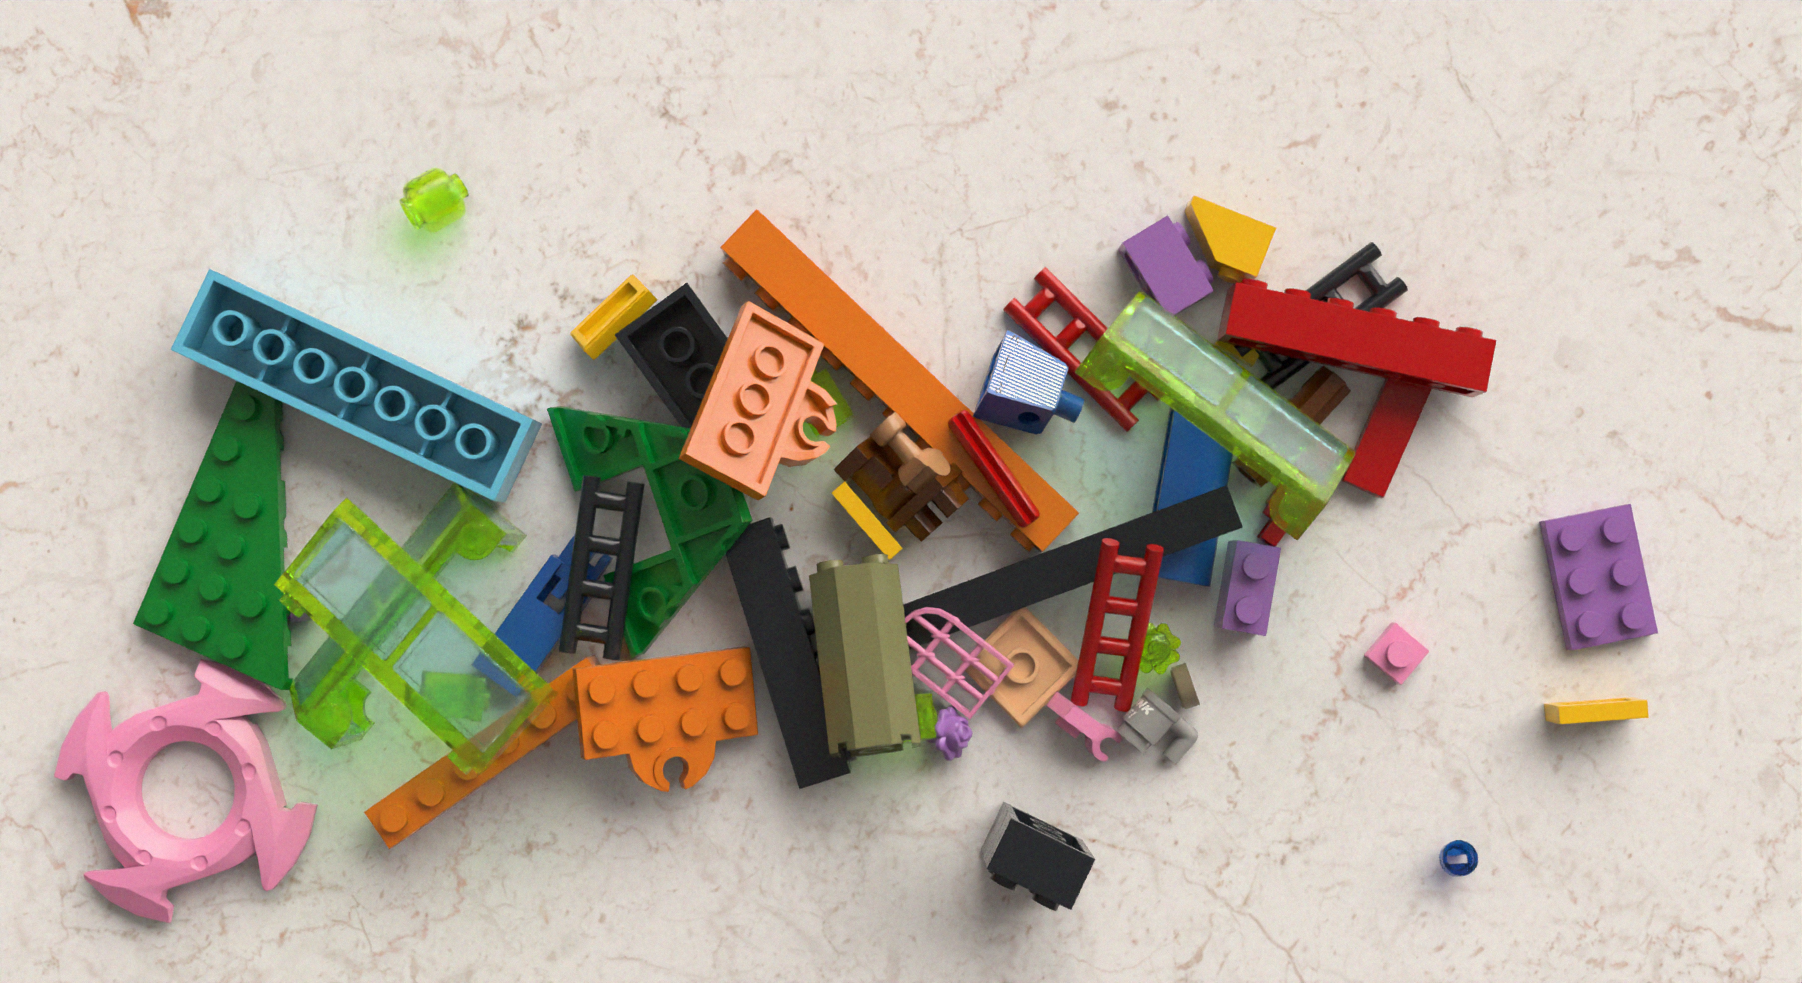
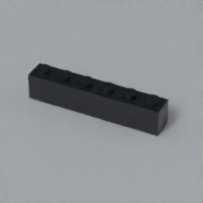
M769 517L750 523L726 552V557L799 789L851 773L850 762L857 760V757H850V750H847V748H840L841 757L832 758L830 756L818 651H814L810 635L815 634L814 620L810 608L801 609L796 593L804 591L797 567L792 566L788 568L783 551L790 549L783 524L775 526L773 518Z

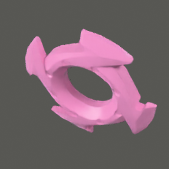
M204 659L200 660L194 675L202 683L198 695L136 714L113 730L108 692L97 693L76 717L61 746L54 777L65 781L73 779L77 774L83 775L104 840L115 858L124 866L88 871L83 875L85 880L110 902L137 916L166 923L172 921L174 905L166 899L169 888L231 869L256 854L263 889L265 891L274 889L293 868L311 835L318 804L299 802L292 809L283 807L287 803L268 741L258 724H253L246 716L285 710L287 707L286 701L264 682L221 663ZM192 741L210 747L225 760L233 776L235 793L229 815L215 831L204 837L181 838L165 832L151 819L143 802L142 782L149 763L157 753L175 742Z

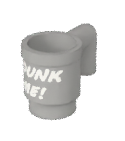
M1149 688L1142 693L1140 699L1123 717L1125 721L1116 730L1142 754L1151 745L1155 746L1166 732L1170 730L1177 737L1163 754L1175 764L1180 761L1198 739L1196 729Z

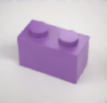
M1168 215L1122 242L1118 248L1119 253L1161 321L1165 322L1206 298L1214 291L1210 285L1214 282L1209 268L1201 259L1198 261L1194 259L1187 247L1191 244L1187 232L1179 222L1173 224Z
M1240 540L1228 541L1214 627L1266 636L1281 548Z

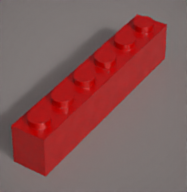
M1242 279L1241 283L1236 282L1227 290L1217 337L1219 342L1471 398L1487 392L1497 340L1482 337L1483 332L1481 330L1470 327H1457L1455 331L1439 327V321L1424 317H1415L1413 321L1396 318L1397 312L1385 308H1371L1370 312L1353 308V302L1340 298H1328L1327 302L1310 299L1311 293L1300 289L1287 288L1284 290V293L1267 289L1268 284L1266 282L1255 279Z

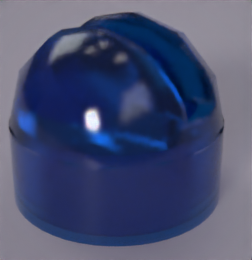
M1455 840L1443 846L1439 854V862L1447 874L1454 877H1462L1475 870L1478 864V854L1470 843L1463 840ZM1466 855L1467 863L1449 864L1447 861V856Z

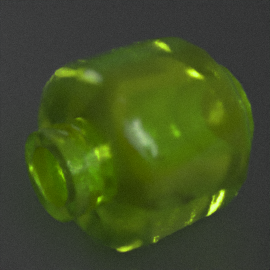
M434 167L408 181L402 189L404 197L399 199L400 206L410 223L417 230L423 228L430 233H436L465 215L466 207L463 199L468 197L469 193L463 181L456 173L449 176L442 169Z

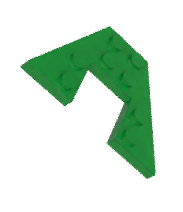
M563 406L550 407L547 411L575 492L581 491L583 475L601 477V484L644 467L671 550L633 564L624 638L631 658L643 655L752 522L744 494L679 459L690 428ZM615 571L603 575L605 582L613 583Z

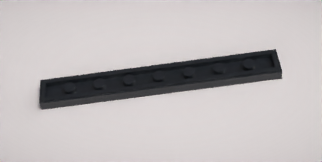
M1225 485L903 604L904 615L906 617L912 611L924 607L940 608L959 618L960 622L969 628L1094 582L1101 542L1104 538L1114 539L1119 542L1117 555L1144 558L1146 546L1148 544H1155L1164 548V557L1243 528L1228 486ZM925 613L920 615L939 631L949 621L938 614ZM913 618L906 623L907 636L919 645L931 642L934 639L931 637L932 633ZM954 625L947 634L950 635L961 630Z

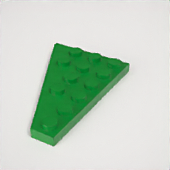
M236 381L133 624L279 690H290L293 683V678H289L288 646H291V631L287 623L290 615L289 578H285L284 548H288L287 532L284 529L286 490L285 481L281 480L280 451L284 450V437L280 430L281 421L283 420L282 402Z

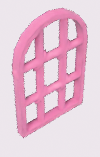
M931 607L912 611L905 617V623L913 618L932 633L931 637L934 638L927 648L924 649L907 636L908 645L918 652L916 655L919 656L915 663L911 665L912 676H916L957 710L971 719L985 700L995 692V688L1013 668L1014 663L960 622L959 618L940 608ZM925 613L938 614L949 621L939 631L920 615ZM954 625L978 643L970 654L949 639L950 635L947 633ZM941 641L962 657L961 661H964L955 673L934 657L936 654L933 653V650ZM983 648L1007 666L999 676H996L979 662L980 659L977 656ZM926 659L947 675L945 678L948 681L942 689L918 670ZM970 664L993 681V684L983 695L963 680L965 677L962 674ZM955 683L978 700L970 711L948 694V691Z

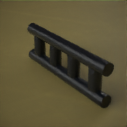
M1370 242L1305 291L1311 293L1310 299L1323 300V302H1327L1328 298L1343 299L1336 289L1357 274L1372 296L1355 309L1370 312L1371 308H1385L1407 292L1408 288L1399 277H1396L1388 284L1385 283L1371 264L1382 256L1381 251L1373 242ZM1234 345L1241 357L1252 350ZM1255 350L1259 355V361L1268 371L1267 374L1258 380L1260 387L1267 394L1311 363L1291 357L1282 362L1277 354Z
M583 475L559 652L576 654L578 640L604 644L602 658L620 660L645 484L627 481L626 494L624 495L599 491L601 477ZM596 508L623 512L619 539L593 535ZM590 552L617 556L613 583L587 579ZM584 596L610 600L607 627L580 623Z

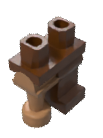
M894 412L870 434L869 438L856 446L833 470L845 482L851 478L867 494L878 513L889 519L887 524L894 532H897L905 525L922 542L943 523L929 508L928 503L932 501L945 517L949 518L969 498L954 480L962 473V470L954 462L949 465L946 458L942 455L943 452L938 449L927 448L921 450L902 432L906 427V423Z

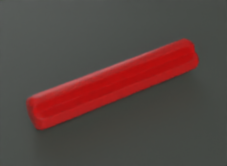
M962 410L950 418L948 421L949 428L1017 524L1024 528L1037 520L1040 516L1039 510L967 410Z

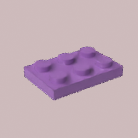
M1631 504L1539 521L1566 650H1577L1658 633Z

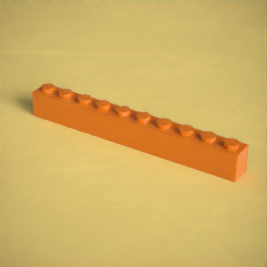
M756 209L720 247L727 257L723 262L724 266L740 281L748 276L759 287L754 294L772 311L778 306L791 317L787 321L788 324L824 343L820 356L834 370L838 371L843 366L855 378L850 382L852 387L867 401H870L875 396L886 407L882 412L886 419L896 412L905 421L906 426L918 437L915 444L921 450L927 448L938 449L943 452L942 455L946 458L949 465L954 462L962 470V473L954 479L964 492L969 487L983 498L978 505L993 520L997 522L1003 517L1015 529L1010 533L1011 537L1026 551L1030 552L1035 547L1039 552H1043L1079 514L1072 505L985 423L973 417L974 413L759 210ZM967 410L1039 510V518L1027 527L1022 528L1017 524L949 428V419L960 411Z

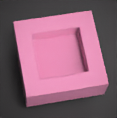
M1391 622L1364 656L1395 683L1402 685L1429 653V650L1397 623Z

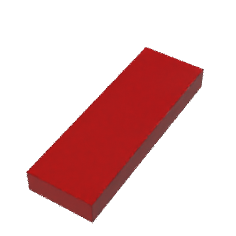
M1390 379L1384 380L1352 452L1354 457L1346 467L1340 481L1378 498H1384L1432 390L1431 388Z

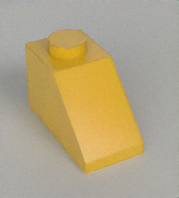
M1193 196L1187 203L1184 212L1208 266L1219 271L1217 276L1220 279L1232 284L1236 282L1241 283L1242 279H1255L1258 276L1276 227Z

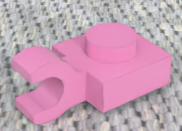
M1056 692L1047 704L1050 709L1059 715L1055 722L1059 727L1074 738H1077L1081 732L1085 734L1086 749L1100 761L1106 762L1109 758L1100 750V743L1103 739L1110 737L1118 743L1122 740L1121 735L1106 724L1096 721L1059 692Z

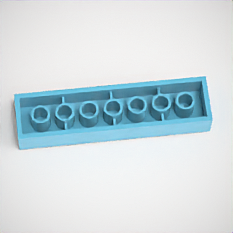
M209 269L171 348L176 353L493 501L506 502L542 426V423L211 269Z

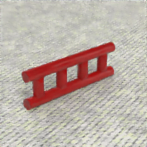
M1044 267L1034 277V280L1042 289L1025 306L1016 298H1013L1003 311L1044 351L1066 363L1068 367L1067 374L1128 432L1139 421L1130 410L1148 392L1159 401L1170 388L1057 277ZM1054 301L1073 318L1056 337L1037 320ZM1085 331L1104 348L1087 368L1068 350ZM1116 362L1136 379L1118 398L1099 381Z
M1104 538L1101 542L1071 702L1076 706L1083 707L1087 706L1090 693L1116 696L1114 708L1121 712H1128L1133 702L1164 548L1159 545L1148 544L1144 558L1117 555L1119 542L1114 539ZM1114 573L1140 576L1136 599L1109 596ZM1106 613L1132 617L1128 639L1101 636ZM1098 653L1124 657L1119 679L1093 675Z

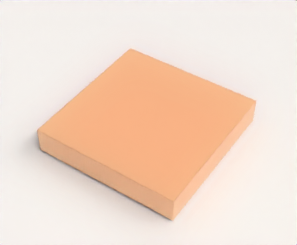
M1026 607L1013 611L984 640L1014 663L1013 668L995 688V692L990 697L1021 728L1051 700L1056 692H1059L1076 675L1078 659ZM984 648L977 656L980 659L979 662L996 676H999L1007 667ZM971 664L966 669L969 676L985 692L993 684V681Z

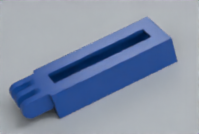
M575 535L559 556L551 555L474 662V664L518 695L525 693L560 644L565 606L558 614L551 609L552 607L543 602L550 593L559 600H562L565 596L564 594L568 587ZM590 552L589 562L592 560L596 553ZM603 555L599 558L595 567L589 563L587 579L599 580L613 558L609 555ZM584 596L582 611L585 609V607L590 602L592 597Z

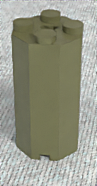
M886 554L862 557L861 564L844 566L842 560H828L817 563V573L809 575L830 756L832 758L841 757L840 748L850 750V757L898 752L904 750L903 741L911 740L912 748L920 747L921 741L898 564L889 563L888 555Z

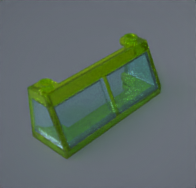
M1142 290L1136 294L1105 331L1075 371L1076 374L1092 386L1104 391L1119 388L1130 376L1276 486L1278 490L1270 502L1271 518L1277 526L1297 541L1327 505L1355 456V451Z
M454 482L293 680L289 691L296 721L331 750L362 740L375 724V722L367 717L365 712L366 699L372 692L355 679L457 553L469 560H481L488 557L496 548H503L509 552H514L527 535L472 490Z
M347 497L333 510L274 584L284 593L279 601L298 618L306 613L452 749L447 757L465 774H468L472 769L477 774H483L559 694Z

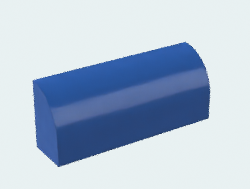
M1180 400L1171 403L1152 512L1222 486H1228L1240 414L1218 407ZM1219 536L1162 557L1158 578L1210 587Z

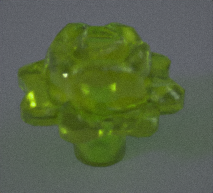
M1151 622L1148 624L1140 663V670L1143 673H1150L1154 670L1157 674H1164L1169 665L1180 660L1178 651L1173 649L1180 647L1181 640L1171 633L1166 623H1160L1157 627Z

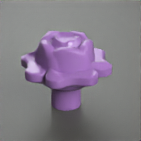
M954 706L941 709L936 725L927 726L925 729L926 741L928 743H936L937 750L943 753L947 761L961 757L962 749L968 747V742L973 734L968 726V720L958 715Z

